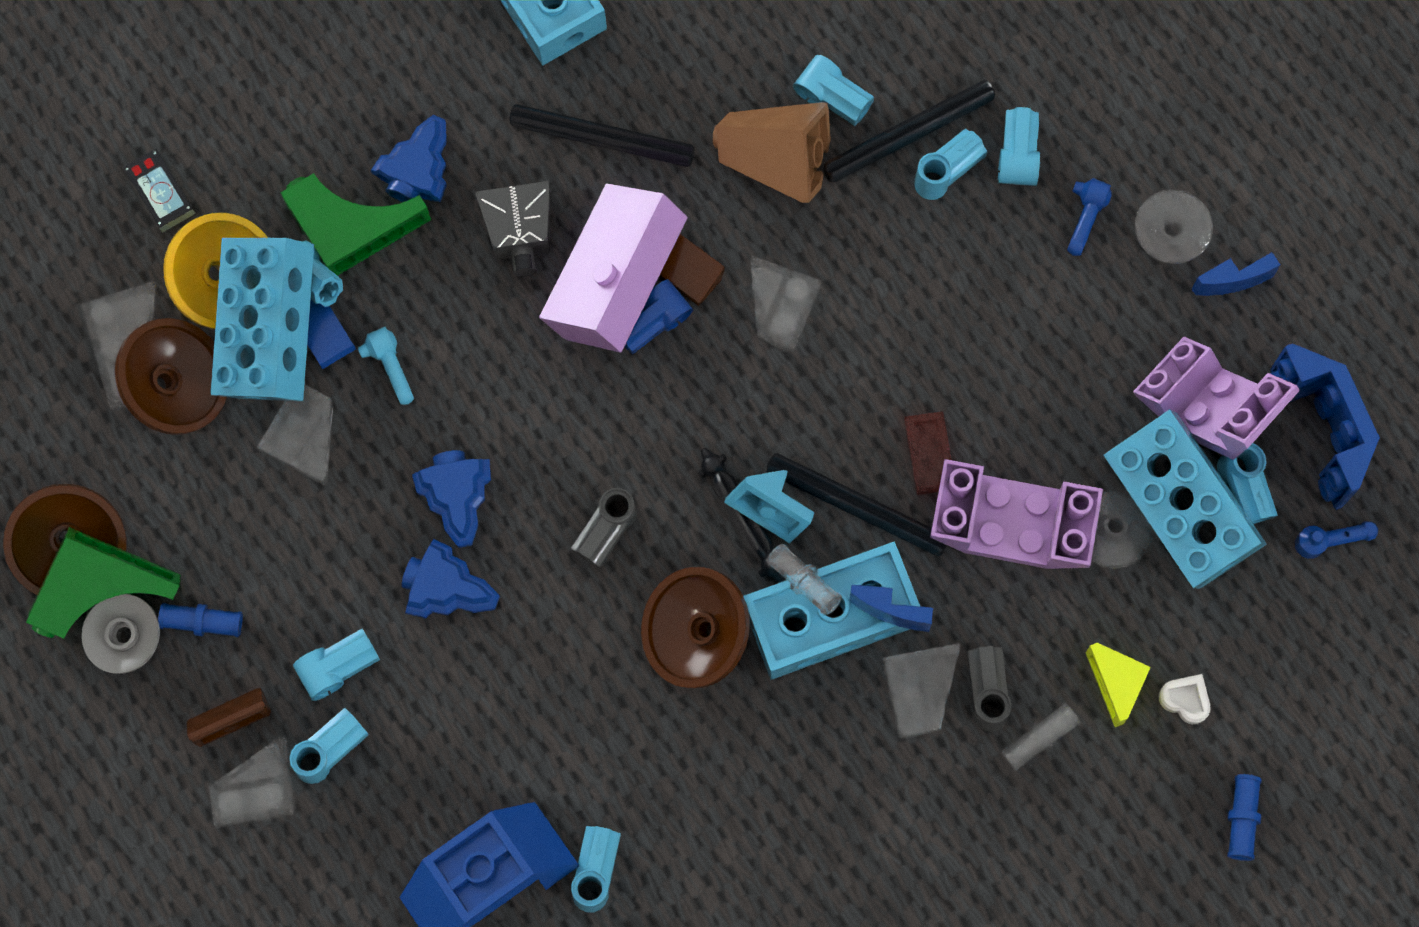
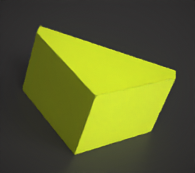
M1095 643L1090 645L1085 653L1115 727L1123 725L1128 719L1151 667L1102 644Z

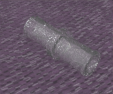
M785 544L777 546L767 558V564L773 567L790 583V589L795 594H803L823 615H828L837 608L841 602L842 595L832 589L818 576V569L811 564L806 565Z
M1064 703L1040 723H1031L1027 727L1028 732L1005 749L1000 750L1008 764L1012 766V769L1017 772L1020 767L1043 750L1048 752L1053 749L1052 743L1075 726L1080 725L1081 722L1071 707L1069 708L1068 704Z

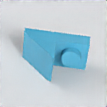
M781 470L747 476L725 498L724 503L788 543L792 542L811 524L814 512L782 492L788 471Z

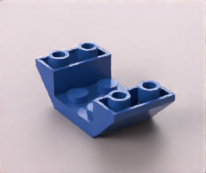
M1292 343L1284 347L1270 368L1272 372L1270 374L1298 386L1300 391L1290 402L1313 393L1317 396L1314 398L1315 408L1322 419L1327 418L1333 431L1330 434L1331 442L1338 453L1334 455L1320 472L1319 476L1321 479L1318 480V487L1326 502L1331 501L1334 509L1337 510L1342 508L1360 489L1380 437L1346 365Z
M532 802L489 812L425 857L399 898L418 927H472L536 880H539L545 890H547L578 868L579 864L537 804Z

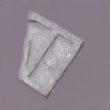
M304 384L303 401H284L257 446L259 451L326 485L330 457L332 399Z

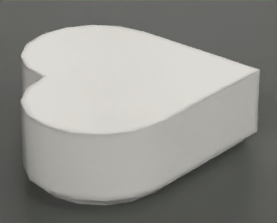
M1202 674L1169 681L1160 689L1159 702L1166 711L1178 713L1184 722L1199 724L1209 716L1210 702Z

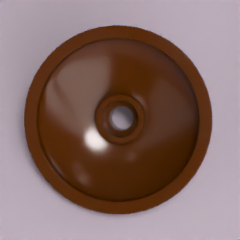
M173 318L149 321L128 335L117 354L115 379L123 403L137 420L155 431L171 435H182L205 427L217 417L227 397L211 395L214 341L197 326ZM158 377L165 381V389L159 386L157 382Z
M74 484L46 486L25 497L11 513L3 538L6 562L18 582L30 592L38 594L63 541L60 533L68 530L69 527L126 551L127 536L124 523L117 510L106 498L89 488Z
M688 567L670 574L652 592L642 617V644L650 665L664 680L680 687L703 688L721 681L736 667L745 651L750 626L747 604L737 585L726 575L716 570L705 567ZM711 624V633L707 636L706 630L708 625Z

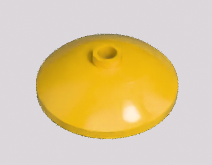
M211 213L195 218L185 224L172 238L164 258V280L171 300L188 319L210 329H215L219 278L217 281L211 279L209 270L211 267L217 268L218 271L220 270L222 238H268L251 221L230 213Z

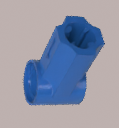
M669 279L653 287L624 346L632 355L664 330L671 331L677 327V321L682 323L694 310Z

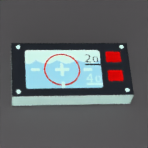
M157 149L150 151L123 167L162 233L196 214Z

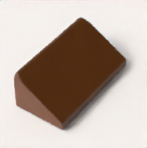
M679 234L659 277L662 280L669 279L681 294L699 306L722 281L725 267Z
M254 689L187 721V736L189 740L196 746L202 747L270 716L272 712L262 689Z

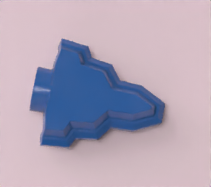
M432 115L416 127L410 140L398 142L390 154L380 155L371 169V173L389 184L386 192L392 198L405 202L420 195L424 200L441 202L447 186L442 178L446 163L441 155L447 143L446 120Z
M460 450L439 453L433 457L434 466L412 474L417 494L426 497L430 511L442 516L445 532L458 548L472 546L479 525L476 510L485 501V485L491 481L490 459H466L465 452Z
M435 539L431 542L422 560L415 557L410 559L402 579V588L410 590L405 614L421 618H427L431 613L449 615L458 608L472 613L492 611L496 609L500 599V595L484 579L470 575L467 563L453 556L452 547Z

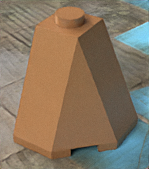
M819 102L729 112L715 126L713 145L718 149L719 163L802 203H809L822 188L824 173L817 171V168L822 164L823 153H828L831 140L828 103Z

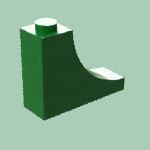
M314 173L308 177L294 179L287 185L286 190L280 192L286 206L308 241L314 244V248L318 252L322 263L337 276L431 221L428 208L420 195L411 200L390 206L359 205L332 193L318 180Z
M69 527L31 606L26 623L32 625V629L42 636L53 638L56 635L64 639L68 630L84 612L106 599L130 593H146L173 600L180 586L181 575Z

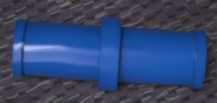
M162 603L158 622L160 629L194 631L195 636L213 633L239 637L242 629L243 612L208 609L206 604L188 607Z
M1238 774L1234 778L1233 810L1228 811L1227 820L1231 822V832L1227 857L1241 861H1252L1255 858L1256 825L1261 824L1262 816L1258 813L1259 791L1262 779L1254 775Z

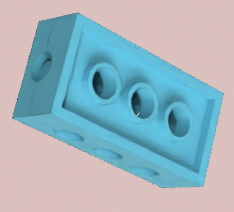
M500 0L542 66L607 29L605 9L599 0Z
M222 238L211 395L237 399L303 401L314 244L289 238Z
M1169 409L1104 454V457L1193 588L1200 589L1267 545L1178 413ZM1167 456L1171 462L1170 471L1165 476L1158 477L1154 469L1155 463L1159 458ZM1190 489L1194 497L1193 503L1188 509L1181 510L1177 505V496L1182 490ZM1212 522L1216 527V537L1212 542L1204 544L1199 537V530L1204 523Z
M895 541L743 596L749 612L750 627L770 680L910 630L877 619L849 601L851 585L893 588L892 604L920 607ZM828 604H835L842 609L843 614L836 618H830L822 612V608ZM789 618H799L806 626L801 631L793 632L784 626V622Z

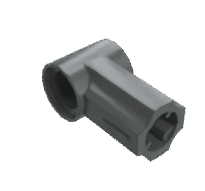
M622 488L607 490L601 496L599 507L573 544L571 550L585 561L601 569L625 530L637 518V507L631 494ZM616 501L626 502L629 508L624 516L614 518L608 514V509L612 503Z
M985 646L968 650L967 657L974 722L984 731L993 732L1000 730L1008 720L1012 704L1007 690L1002 647ZM989 701L995 702L1001 707L1003 714L996 718H990L982 712L981 705Z

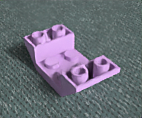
M1183 337L1133 392L1158 417L1169 409L1178 413L1198 444L1234 460L1249 448L1300 390L1297 385L1269 373L1257 384L1221 367L1210 347Z
M944 460L930 538L963 553L1046 569L1090 567L1103 489L1064 481L1060 489L986 476L983 475L984 466Z

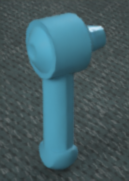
M386 327L368 333L365 343L358 347L361 357L371 356L381 360L400 404L406 405L411 403L414 397L396 357L397 340L394 334L387 330Z

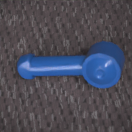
M1094 178L1085 183L1076 181L1072 192L1080 196L1084 207L1067 248L1071 255H1081L1098 212H1101L1110 202L1112 197L1110 184Z
M1364 521L1360 525L1326 532L1318 526H1308L1297 535L1295 548L1302 557L1314 559L1320 556L1327 547L1360 540L1371 541L1377 537L1378 527L1372 521Z

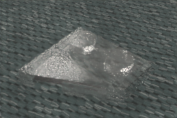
M752 256L750 266L758 341L794 354L821 289L822 281Z
M959 643L883 658L882 664L899 739L938 732L941 729L945 706L953 681L952 677L960 653Z
M286 736L279 737L209 786L215 828L297 815L289 745Z

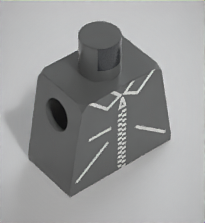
M549 181L476 191L479 208L496 259L511 258L515 276H529L536 273L534 255L550 252L552 196Z

